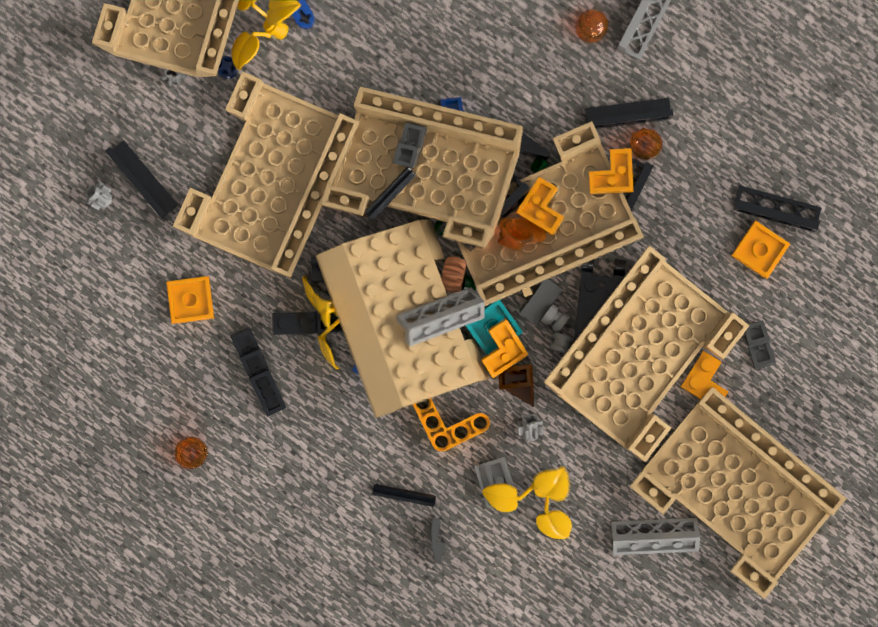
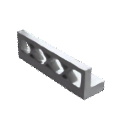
M642 0L617 49L640 61L671 0H666L664 6L661 3L664 0ZM658 2L661 9L660 13L650 17L649 5ZM657 18L656 21H655V23H654V25H653L652 19ZM649 21L651 26L650 32L641 35L638 28L639 24ZM637 31L638 36L633 37L635 32ZM637 39L640 40L642 46L638 54L627 49L630 42Z
M468 288L396 315V321L405 329V342L410 347L484 319L485 302L472 288ZM469 296L473 299V300H470V301H464V300H462L463 298H466V297H469ZM447 304H449V305H455V306L452 307V308L443 307V306H445V305H447ZM429 311L436 312V314L426 315L424 313ZM410 318L417 319V321L408 323L406 320Z
M697 518L611 522L613 555L699 552L700 534ZM683 526H693L694 531H684L681 528ZM669 527L672 530L670 532H663L659 529ZM640 528H648L651 531L641 533L638 530ZM616 529H626L629 532L627 534H617Z

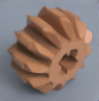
M448 256L444 263L441 280L445 290L449 293L460 292L464 283L467 263L459 257Z

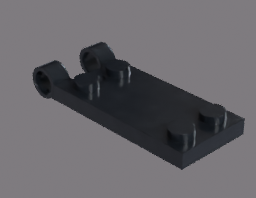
M615 258L613 277L592 275L594 259L583 264L574 342L623 280L626 268L625 259ZM599 282H604L605 286L603 288L599 287Z

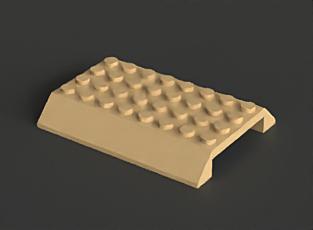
M131 0L127 14L125 8L104 3L92 44L117 57L194 77L217 76L239 0Z
M242 71L225 111L243 120L245 125L212 198L190 188L173 227L195 239L255 265L291 278L322 209L321 202L327 185L332 186L360 122L341 113L339 115L264 84L262 79Z
M360 87L354 103L356 110L354 119L360 123L332 186L327 185L321 206L362 216L372 202L406 168L405 166L393 164L397 145L401 142L405 122L426 127L428 129L415 168H410L414 171L415 177L386 207L445 221L447 225L443 237L485 248L495 233L520 152L523 126Z
M592 121L553 138L562 162L520 179L530 189L539 177L558 188L547 205L564 216L562 223L553 236L517 215L516 211L520 207L519 205L500 223L501 225L496 227V229L503 228L506 235L504 239L498 240L494 233L485 248L476 246L471 252L460 241H457L478 293L485 302V306L644 238L623 193L590 194L589 171L611 170L609 160ZM515 182L509 186L507 195H511L519 188Z
M431 219L417 220L349 241L316 255L375 418L455 389L490 379L487 369L480 360L482 355L476 340H464L460 328L409 347L405 342V329L396 321V315L447 297L435 264L444 260L445 257ZM449 304L443 306L446 308H452V306ZM429 311V312H426V313H424V314H426V315H433V314H436V312H430V311ZM410 318V319H407L406 321H407L408 323H412V322L417 321V319H411V318Z
M651 246L647 247L544 381L556 395L623 448L644 462L647 461L671 429L669 425L652 414V412L703 347L724 360L749 327L736 314L726 311L666 263V258Z
M713 387L694 406L630 485L631 489L663 515L673 502L677 500L741 553L730 571L763 599L777 585L779 577L828 517L834 515L847 499Z

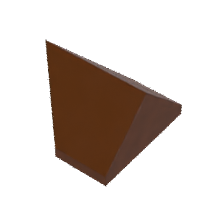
M532 364L513 366L498 375L499 390L505 389L534 407Z

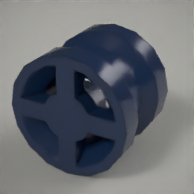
M223 56L218 74L223 79H232L236 76L238 69L234 66L232 57Z

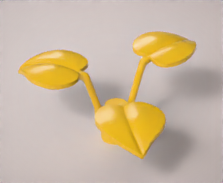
M239 0L237 9L245 11L252 6L266 20L263 24L265 32H252L251 35L248 32H242L235 39L231 56L236 69L240 71L256 55L259 49V39L256 36L270 38L272 35L281 40L287 35L288 26L282 21L301 6L297 0H270L267 14L255 4L257 0Z
M304 275L302 276L306 296L312 306L321 314V319L327 327L321 336H317L320 350L324 358L338 370L340 367L334 362L332 352L326 342V335L340 323L339 318L330 326L329 313L334 312L337 317L332 300L324 301L315 294L307 282L308 276Z
M565 467L538 473L534 478V483H531V486L520 496H517V489L508 484H493L483 488L482 493L492 507L501 512L514 511L518 506L517 501L522 500L529 492L534 490L538 497H545V514H539L536 518L539 530L554 539L569 538L572 529L570 518L561 511L553 510L549 512L548 510L549 498L560 501L565 499L569 492V479Z

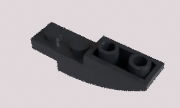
M318 311L272 313L273 335L322 334L327 329ZM334 312L329 313V323L331 326L338 319ZM339 323L328 334L344 333L341 324Z

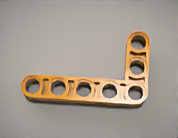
M431 398L427 399L429 405L426 409L418 408L417 403L412 404L432 446L439 452L447 451L484 433L490 426L488 416L478 413L445 428ZM429 417L437 418L438 426L431 429L427 427L426 420ZM478 417L484 418L486 420L485 428H476L474 420ZM464 427L467 430L466 437L462 439L457 438L454 433L455 429ZM439 436L446 437L448 440L447 446L444 448L437 447L435 444L436 438Z

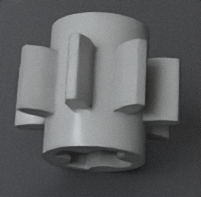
M160 68L165 73L161 78L163 81L169 79V86H172L173 82L181 85V78H187L185 74L176 72L177 75L173 77L170 70Z
M100 182L97 186L91 185L85 194L86 199H88L86 203L96 210H99L100 207L106 208L112 200L111 189Z
M525 415L522 421L517 422L518 436H522L524 440L535 441L538 439V435H543V420H538L537 416Z

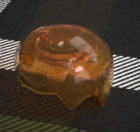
M597 9L586 10L576 21V34L580 40L586 43L599 42L607 33L608 19L604 13Z
M642 128L632 133L630 147L632 153L637 158L650 160L659 155L662 150L663 142L661 136L655 130ZM648 141L647 145L645 146V148H644V150H643V149H642V144H643V142Z
M190 436L181 439L177 443L174 456L177 463L183 468L194 469L204 463L208 456L206 444L200 438ZM191 448H193L196 453L193 459Z

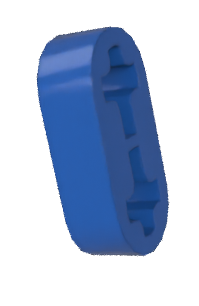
M299 0L300 8L291 15L300 28L309 29L315 23L313 12L305 0ZM303 11L306 17L310 15L308 24L300 22L302 20L300 12Z

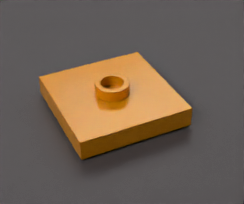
M755 220L731 256L764 279H768L790 246V243Z
M209 276L166 281L171 324L215 319Z

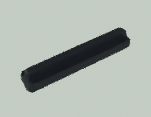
M406 167L365 210V214L370 219H375L415 177L414 171Z
M374 484L372 492L375 496L431 507L435 505L436 500L435 495Z

